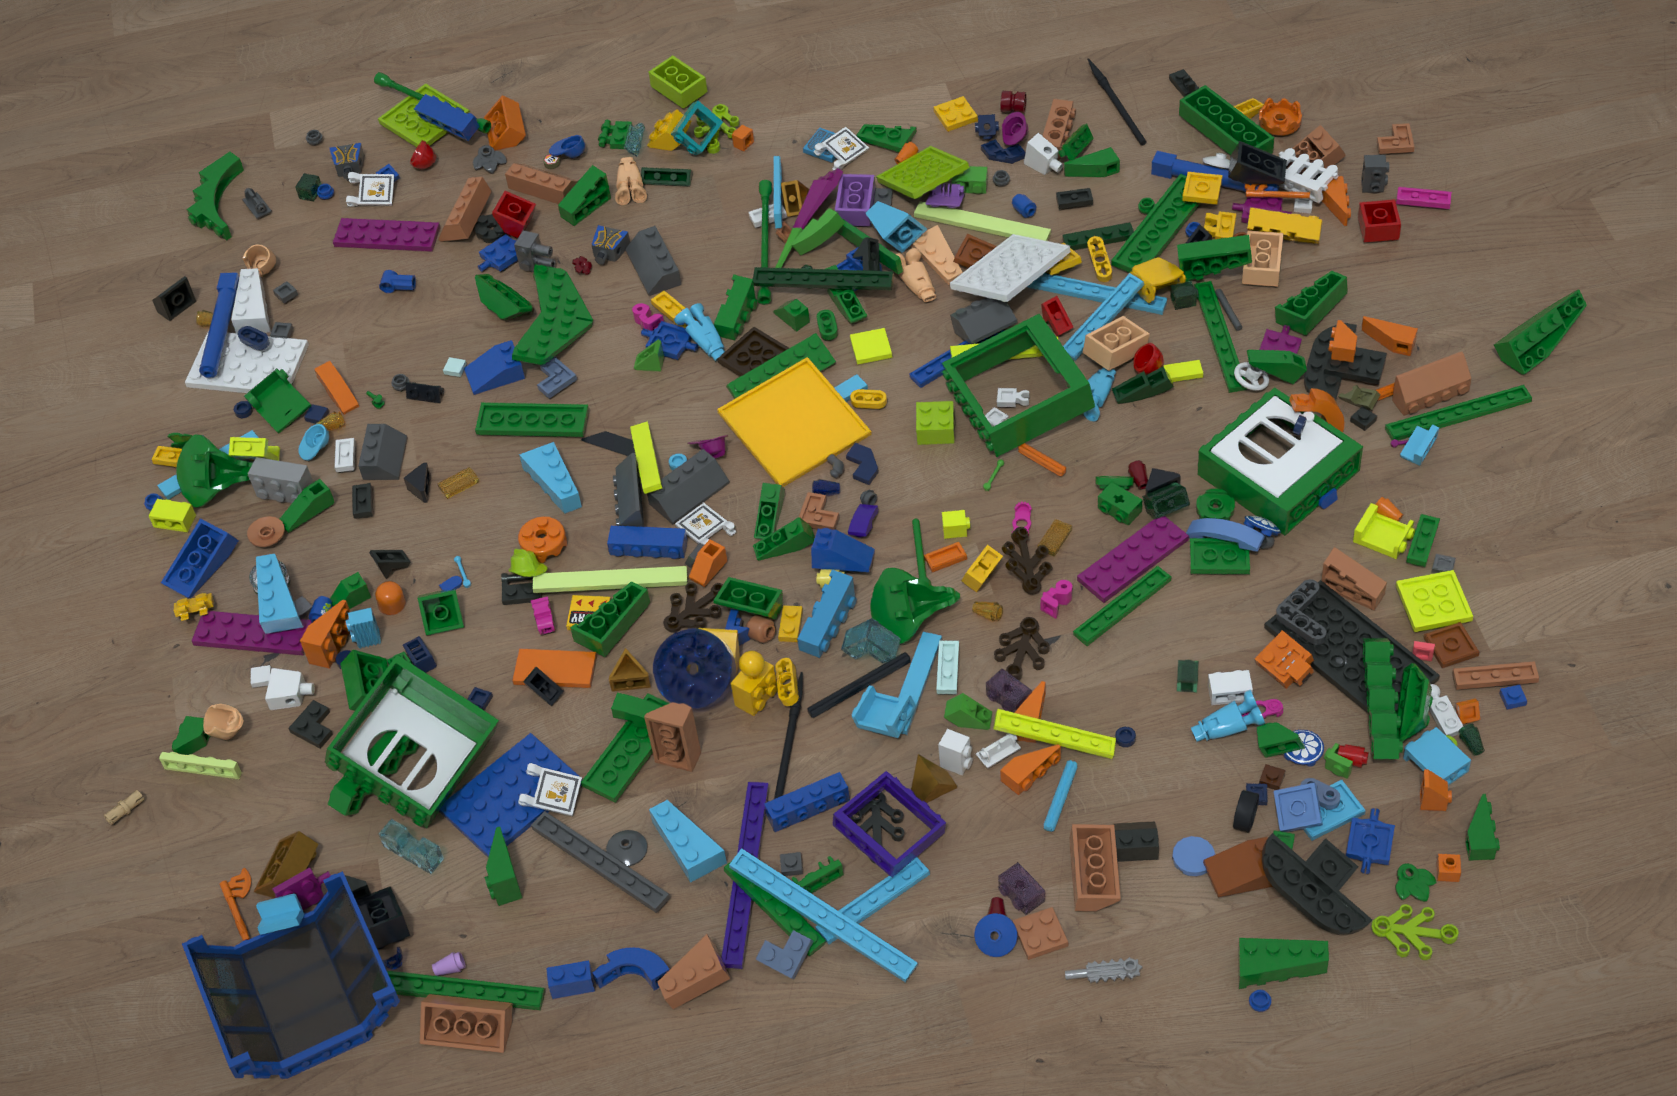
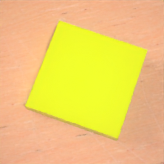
M885 328L850 334V341L857 365L892 358Z

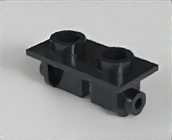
M405 382L406 399L441 403L440 395L444 394V388H441V386Z

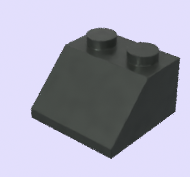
M186 276L152 300L156 311L169 321L197 302Z
M1155 821L1113 824L1115 828L1117 862L1159 860V840Z

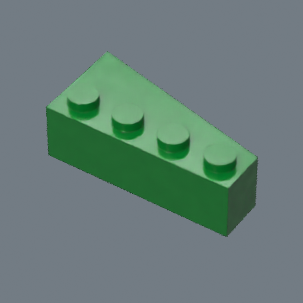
M1249 235L1177 245L1179 266L1184 271L1186 277L1185 284H1188V281L1192 279H1203V276L1211 273L1214 275L1219 274L1226 268L1231 270L1252 263Z

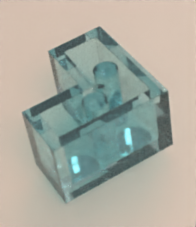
M871 618L846 631L841 650L855 660L869 654L883 664L896 658L901 638Z

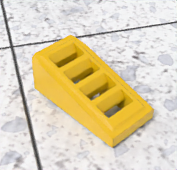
M1252 98L1234 107L1251 119L1259 113L1264 104Z

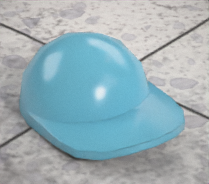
M315 424L306 431L299 445V455L303 460H311L320 449L329 443V431L325 426Z

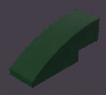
M1163 366L1148 375L1143 371L1112 388L1117 403L1121 404L1153 397L1173 388L1174 385L1169 373Z

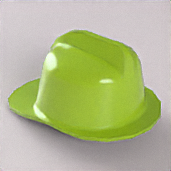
M515 549L514 555L511 556V567L508 571L520 576L532 577L545 573L547 566L538 562L533 551Z

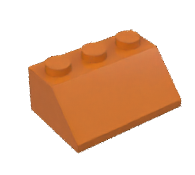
M502 95L484 116V119L491 122V129L487 135L489 144L495 151L517 146L526 135L519 103Z

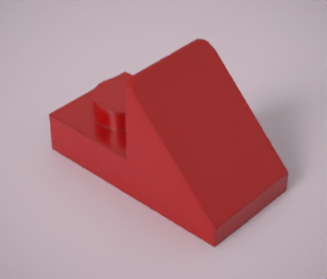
M1058 296L1041 304L1043 319L1045 322L1049 321L1056 336L1074 328Z

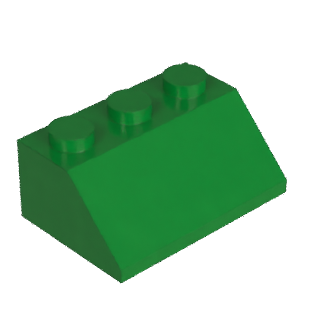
M728 577L713 603L722 607L776 620L783 608V590Z
M352 650L340 663L350 710L355 711L388 668L386 658ZM388 688V690L385 692V694L382 696V698L379 700V702L376 704V706L373 708L371 712L374 711V709L377 707V705L380 703V701L383 699V697L386 695L390 688Z

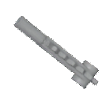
M1130 957L1125 961L1120 958L1118 962L1111 959L1109 963L1103 960L1098 964L1094 961L1093 963L1088 962V965H1086L1087 969L1065 971V978L1067 980L1087 977L1090 983L1093 981L1098 983L1101 979L1107 982L1110 978L1114 982L1117 978L1124 980L1128 977L1132 980L1134 977L1140 976L1139 971L1143 967L1138 964V959L1134 960Z

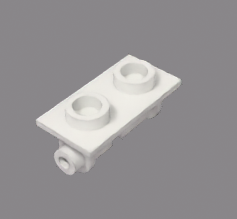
M1007 733L1005 737L986 748H982L981 751L976 753V756L988 769L1020 750L1021 747L1016 742L1017 736Z

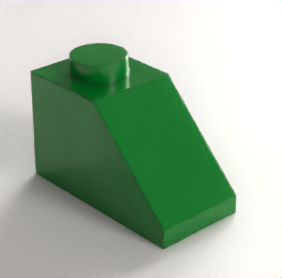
M798 299L787 301L773 311L776 316L796 332L810 323L808 307Z
M359 572L341 580L330 599L333 607L340 601L346 600L349 609L370 599L371 595L367 584Z
M1277 722L1266 723L1257 727L1259 749L1265 758L1305 749V745L1297 733Z

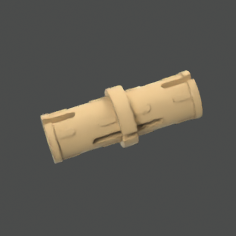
M136 790L125 800H120L117 806L104 814V818H106L110 825H113L125 814H130V810L145 799Z

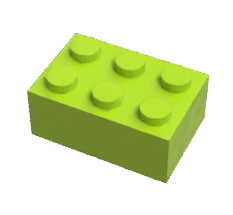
M673 55L648 72L651 87L683 109L708 92L705 76Z

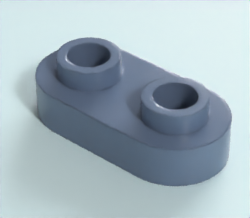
M1307 778L1301 782V785L1310 783L1317 785L1321 807L1332 810L1339 806L1340 793L1335 788L1314 778Z

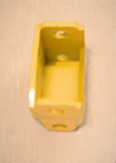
M1160 257L1135 265L1132 268V272H1130L1144 281V286L1137 293L1148 303L1154 301L1155 293L1158 289L1170 285L1180 292L1185 286L1186 277L1184 271Z

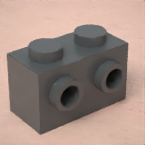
M1364 155L1361 177L1362 193L1384 192V185L1388 184V175L1386 173H1389V162H1386V155Z

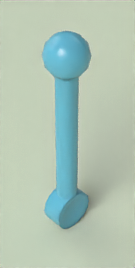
M456 556L454 561L460 569L464 580L463 585L465 588H469L471 582L467 580L461 564V557Z

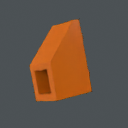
M1338 320L1337 326L1332 328L1331 338H1334V341L1330 340L1328 351L1332 352V360L1354 362L1358 336L1341 320Z
M709 539L698 552L689 579L705 587L726 564L727 555L725 547Z

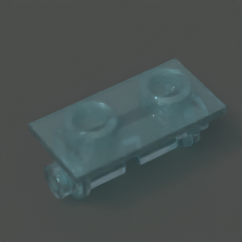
M638 123L635 127L631 124L629 125L624 149L636 157L641 148L643 132L645 131L643 123Z

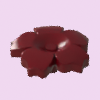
M580 256L572 260V264L575 265V272L579 274L582 271L583 274H590L592 264L585 257Z

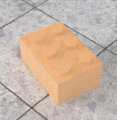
M1247 231V235L1250 238L1252 263L1243 266L1242 284L1278 287L1283 233Z
M1122 316L1085 336L1083 353L1110 371L1134 358L1137 350L1148 343L1150 334Z

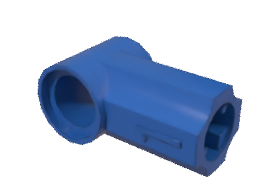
M386 270L382 275L379 288L385 293H392L395 289L415 290L416 277L415 275H398L395 271Z

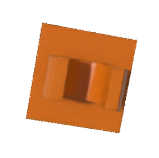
M1476 698L1456 703L1457 715L1462 724L1480 720L1479 701Z

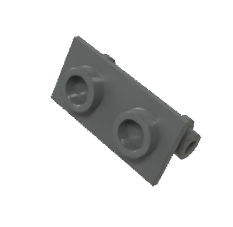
M252 188L245 189V198L242 200L256 219L272 212L257 192L255 193Z

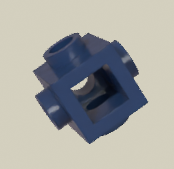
M995 114L978 115V122L975 123V133H979L982 139H993L992 135H996V132L999 131V122L995 121ZM985 124L990 126L989 130L984 129Z

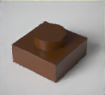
M1265 764L1259 784H1267V788L1280 790L1286 770Z

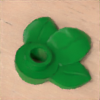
M170 433L167 437L174 442L170 447L182 449L192 435Z
M1409 863L1402 864L1397 870L1399 880L1396 884V892L1398 896L1404 900L1411 894L1416 899L1427 902L1430 893L1429 886L1437 883L1433 874L1426 869H1417ZM1405 871H1409L1412 876H1407Z

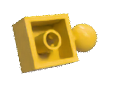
M747 651L739 659L741 671L731 682L735 706L755 716L758 711L764 708L767 700L776 694L777 683L774 666L764 661L760 653Z

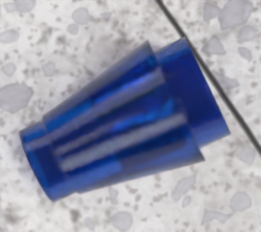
M823 479L813 480L812 493L826 496L839 494L840 483Z

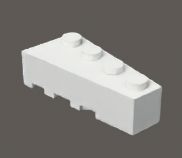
M258 268L241 269L231 318L236 333L245 326H251L264 333L271 332L264 285Z

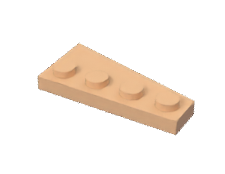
M938 225L925 231L910 245L912 248H917L920 251L921 257L948 285L963 273L959 264L953 262L954 255Z

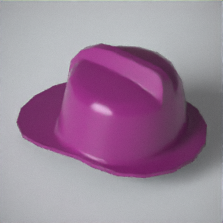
M1013 112L1003 121L1002 134L1006 145H1014L1019 141L1021 142L1028 134L1029 127L1025 116L1021 112Z
M728 435L714 439L687 442V444L697 443L700 450L704 449L712 457L718 458L725 455V437H728Z

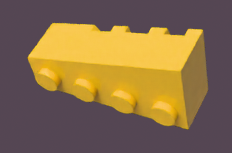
M1250 207L1248 231L1283 233V240L1319 244L1322 229V219H1319V217H1304L1300 214H1287Z

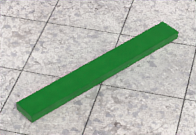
M1212 281L1194 284V290L1228 392L1247 390L1236 380L1234 375L1235 367L1240 363Z
M1520 385L1385 424V430L1391 440L1396 439L1399 441L1411 437L1417 426L1428 431L1432 425L1440 429L1532 402V396L1525 385Z
M380 971L374 987L375 992L387 987ZM387 971L397 995L426 998L429 994L499 1001L513 1003L512 1008L541 1011L546 992L545 988Z

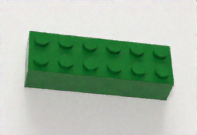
M1206 85L1180 99L1179 116L1231 155L1239 141L1268 153H1273L1274 137Z

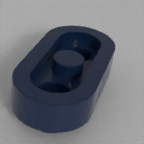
M251 326L242 327L237 333L241 343L256 350H263L270 344L266 333Z

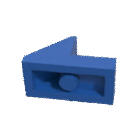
M731 609L725 629L738 630L740 646L750 640L748 637L749 628L742 627V618L739 617V611Z

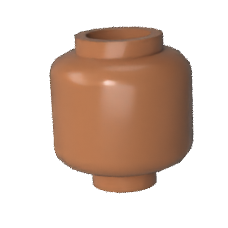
M755 615L746 624V627L749 628L748 637L750 639L765 643L775 635L774 622L766 617Z

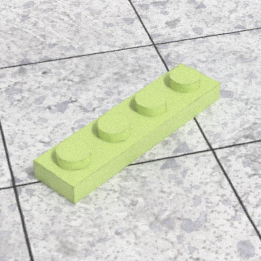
M162 752L159 757L166 770L240 779L242 774L238 763L230 759L220 760L213 757H198L193 754L182 755L176 752Z

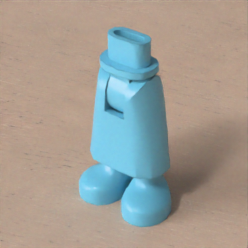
M701 303L692 305L690 310L685 308L674 318L677 325L687 324L686 332L709 357H712L717 362L718 357L725 352V347L710 317L704 316V306Z
M1103 367L1088 379L1095 407L1084 412L1086 419L1094 422L1100 417L1098 407L1103 406L1115 379L1116 371L1114 369L1108 371Z
M1248 690L1244 693L1243 703L1238 706L1235 701L1205 717L1202 723L1198 721L1199 724L1191 727V730L1197 742L1205 738L1208 741L1247 730V725L1250 724L1262 726L1265 724V721L1251 690ZM1250 712L1248 715L1244 717L1242 716V714Z

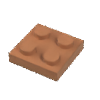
M1053 907L1012 920L1028 960L1068 947V940Z

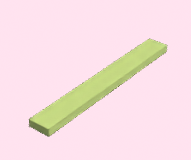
M922 201L919 202L914 212V217L1004 237H1010L1015 234L1048 241L1051 235V229L945 206L931 207Z
M687 566L543 573L533 576V593L622 589L630 582H634L642 587L683 586L687 584Z

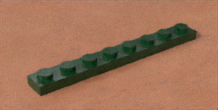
M754 267L753 274L754 286L892 290L894 280L893 271Z

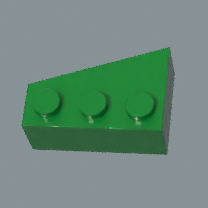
M733 274V286L731 290L727 289V301L725 305L721 304L714 326L720 337L735 341L738 335L742 333L745 323L749 321L751 312L756 309L757 299L755 297L753 279Z

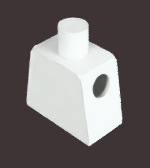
M1037 133L1027 142L1024 159L1025 165L1044 175L1052 169L1058 173L1063 168V164L1057 160L1058 149L1041 134Z
M272 668L265 700L270 710L297 707L302 705L304 695L314 694L315 685L314 683H306L301 672Z

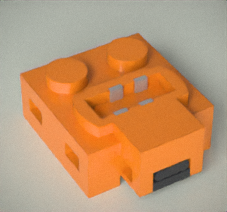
M1283 630L1255 658L1257 665L1286 689L1293 681L1301 686L1314 673L1310 665L1314 661L1312 654Z

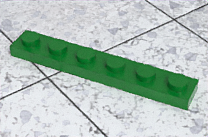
M730 863L724 866V872L789 937L794 930L813 940L807 953L809 957L825 945L826 940L797 911L729 867Z

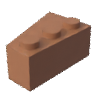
M1335 547L1323 563L1321 581L1340 596L1375 611L1385 595L1386 581Z
M706 934L657 983L666 1002L672 1009H675L724 983L730 977L716 945Z

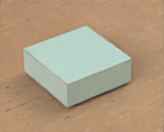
M449 357L443 369L444 374L461 377L467 365L466 360Z

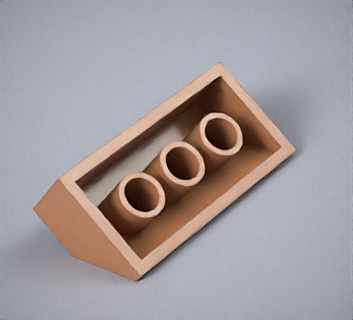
M513 163L505 173L508 189L559 204L578 182L568 177L518 163Z
M483 177L468 178L443 227L439 241L469 238L492 192Z
M1462 351L1396 376L1392 401L1403 416L1415 413L1426 407H1431L1439 402L1447 401L1455 396L1463 395L1470 390L1471 375L1464 353Z
M672 702L647 713L644 718L655 763L693 772L700 757L701 749L692 707L684 703Z
M1072 824L1069 840L1075 911H1098L1121 899L1114 825Z
M429 994L421 1001L420 1044L504 1053L512 1025L513 1003Z

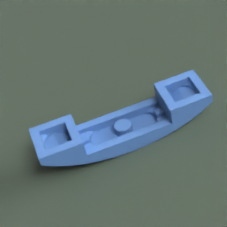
M1215 518L1193 520L1186 532L1189 538H1205L1207 536L1237 542L1239 548L1257 552L1265 538L1262 533L1248 526Z

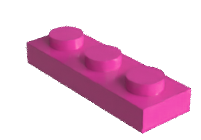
M1398 187L1396 204L1450 209L1452 192Z

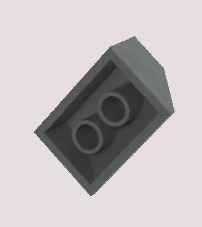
M987 297L980 301H974L971 305L960 308L950 315L955 334L970 344H975L1018 323L1007 302Z
M367 424L358 465L363 480H399L408 439L407 435L387 424Z

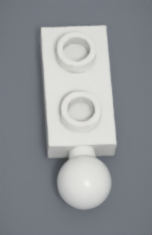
M1431 684L1433 702L1429 711L1440 731L1444 735L1452 737L1464 733L1465 728L1447 695L1439 697V687Z

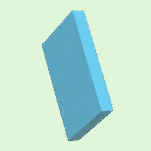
M1343 780L1330 785L1340 793L1339 806L1332 810L1320 806L1323 825L1303 829L1311 841L1351 822L1352 818H1359L1365 815L1366 810Z

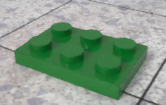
M1190 538V574H1250L1249 550L1239 548L1237 542L1217 538Z

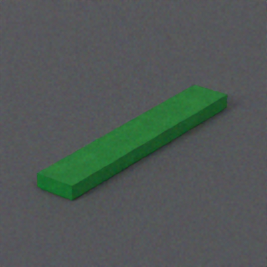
M843 219L845 224L837 233L859 247L863 239L869 236ZM879 244V262L897 274L902 273L901 258Z
M1156 566L1073 631V635L1086 646L1090 645L1171 581L1172 576L1159 566Z

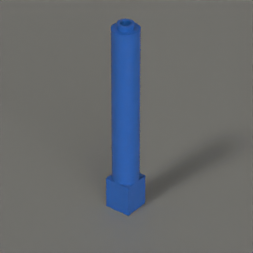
M1157 151L1152 160L1151 175L1169 179L1172 176L1178 177L1180 174L1187 176L1188 172L1223 175L1221 187L1246 192L1245 184L1228 177L1229 170L1177 159V155ZM1267 184L1268 187L1264 189V191H1278L1279 185Z
M220 273L217 285L218 296L199 368L200 374L206 378L215 377L218 372L239 282L238 273Z

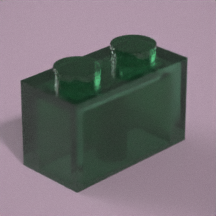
M1176 482L1142 496L1147 514L1156 519L1190 505L1186 487Z

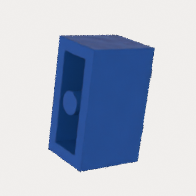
M589 960L546 968L548 988L552 999L595 992L594 978Z

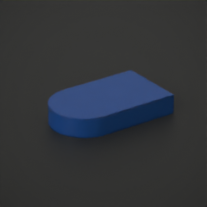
M1333 488L1323 495L1319 500V506L1325 509L1338 500L1337 490Z
M453 576L440 584L439 587L442 591L458 589L462 585V579L459 576Z

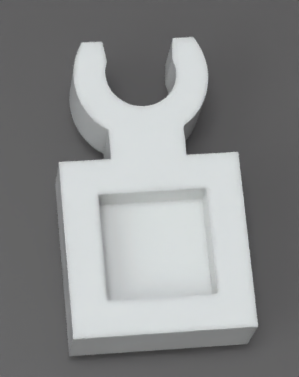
M998 388L997 407H1016V403L1023 406L1029 405V391L1017 392V388Z

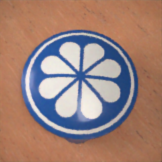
M1245 516L1244 525L1250 528H1255L1256 526L1261 529L1260 532L1264 535L1278 536L1281 533L1279 528L1268 519L1258 516Z
M1293 731L1299 735L1305 745V749L1284 753V758L1297 764L1314 766L1316 761L1323 755V741L1312 731Z

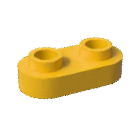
M858 389L850 395L851 404L856 408L880 409L887 404L886 393L881 390Z

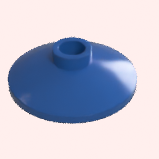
M994 913L983 917L978 922L974 937L978 948L984 954L992 957H1001L1011 952L1015 947L1018 934L1016 926L1010 918L1003 914ZM994 931L999 935L997 940L991 937V933Z

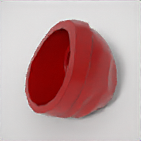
M421 140L410 159L412 167L418 169L431 167L437 158L433 148L426 141Z
M1147 343L1140 347L1135 353L1133 361L1135 371L1138 374L1144 371L1147 375L1161 368L1164 363L1162 352L1153 343Z

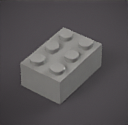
M256 457L248 472L256 496L261 499L276 500L278 502L293 503L304 488L314 483L307 465Z

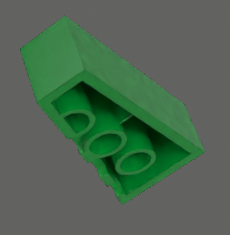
M1330 271L1316 280L1313 286L1302 289L1299 295L1289 297L1283 305L1278 304L1275 306L1276 323L1282 326L1287 325L1286 327L1290 326L1292 330L1307 335L1348 293L1347 277Z
M630 582L614 594L613 599L607 603H602L597 611L586 615L578 625L574 624L570 627L574 642L606 657L650 604L648 589Z
M1239 938V989H1244L1254 984L1260 986L1266 985V982L1276 980L1282 982L1287 981L1288 978H1304L1327 973L1329 963L1328 941Z

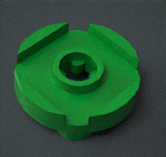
M1209 489L1202 496L1201 494L1198 496L1196 511L1200 519L1215 518L1230 521L1235 511V500L1222 489ZM1218 504V508H1213L1212 506Z

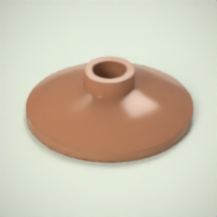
M262 517L249 526L247 537L255 546L268 547L277 543L283 537L285 527L283 522L276 517Z

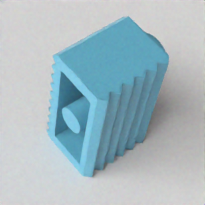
M372 608L348 612L349 619L346 620L348 631H350L352 642H356L360 649L366 646H373V644L377 645V643L380 645V630Z

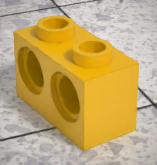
M987 544L961 581L977 592L999 564L1003 555Z

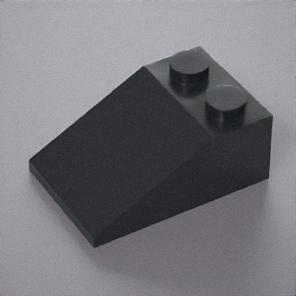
M1239 141L1230 156L1228 177L1243 184H1284L1287 160Z
M390 886L356 899L377 950L393 942H400L410 936L403 913ZM364 935V938H365V941H366V943H367V945H368V948H369V950L371 951L370 946H369V944H368V942H367V940H366V937H365V935Z

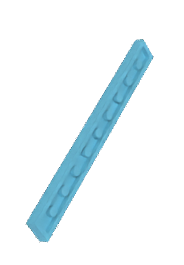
M742 848L729 864L732 870L905 983L918 966L916 961Z

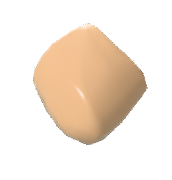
M263 245L251 246L242 257L247 269L258 268L261 277L268 274L276 264L274 253Z
M220 703L211 705L207 709L203 728L204 732L209 736L228 740L239 732L244 720L236 708Z

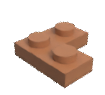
M1410 123L1392 124L1393 136L1377 137L1379 154L1414 152Z
M808 492L799 517L814 529L829 528L835 530L839 520V513L823 510L826 503V495Z

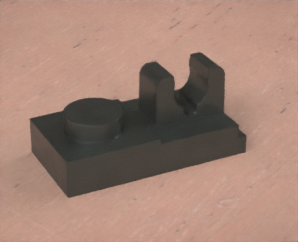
M1184 69L1169 74V80L1183 97L1199 89Z

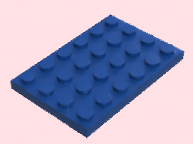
M532 733L528 734L447 799L439 810L448 821L487 857H489L496 827H501L506 845L508 846L529 829L532 823L544 811L549 812L548 810L518 804L521 794L535 797L540 776H531L526 773L529 763L536 764L542 768L579 776Z

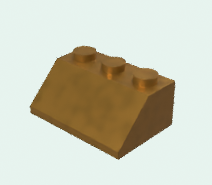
M300 831L279 840L254 892L275 898L272 888L306 870L317 854L316 848L318 843Z

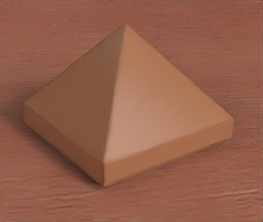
M782 221V227L777 229L776 235L786 244L792 229Z

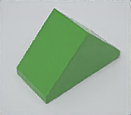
M659 339L637 355L634 365L635 370H662L664 354L662 343Z

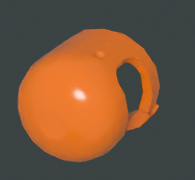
M387 581L377 587L375 596L381 613L395 615L403 610L406 602L403 590L399 584Z

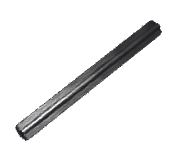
M906 652L898 655L807 708L808 714L811 718L818 716L910 663V656Z

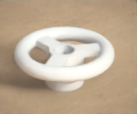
M1249 362L1240 363L1235 367V378L1243 387L1260 391L1268 386L1269 377L1265 371L1251 366ZM1262 375L1264 382L1259 385L1257 380ZM1241 376L1246 377L1252 384L1246 382Z

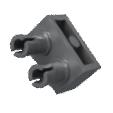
M523 230L514 244L520 269L533 272L535 264L555 268L556 261L550 258L553 253L552 247L541 245L539 234Z

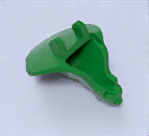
M195 434L184 445L178 458L176 468L177 481L183 496L193 507L200 508L205 506L221 490L234 483L250 480L248 472L253 463L235 459L219 450L205 436Z
M895 567L883 570L874 586L870 603L872 620L885 637L897 644H905L913 637L926 618L935 611L956 603L960 599V593L951 587L932 586L902 569Z

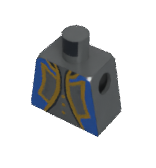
M361 143L330 148L339 177L343 176L344 179L349 180V172L359 174L362 172L365 156Z
M598 225L592 242L595 261L601 265L606 260L617 261L630 243L628 231Z

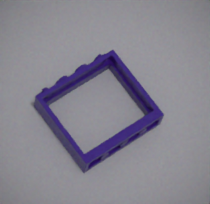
M885 771L833 814L832 825L893 878L945 833L946 822L941 818L940 814L932 811L925 801L917 798L911 789L903 786L897 777L894 778ZM883 790L889 792L931 829L897 859L850 819Z

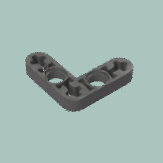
M1309 579L1301 583L1278 605L1276 619L1308 642L1320 645L1326 639V629L1302 613L1319 595L1318 582ZM1298 598L1301 599L1303 603L1295 604L1292 602V600ZM1303 621L1306 623V626L1299 627L1295 623Z

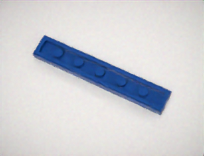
M1001 330V331H999V332H997V333H995V334H993V335H991V336H989V337H987V338H985V339H983V340H981V341H979V342H977V343H975V344H980V343H982V342H984V341H986V340H988V339H990V338H992V337H994V336H996V335L1002 333V332L1005 331V330ZM963 341L958 345H969L970 343ZM950 350L909 373L910 378L922 388L942 376V371L944 370L942 362L951 358Z

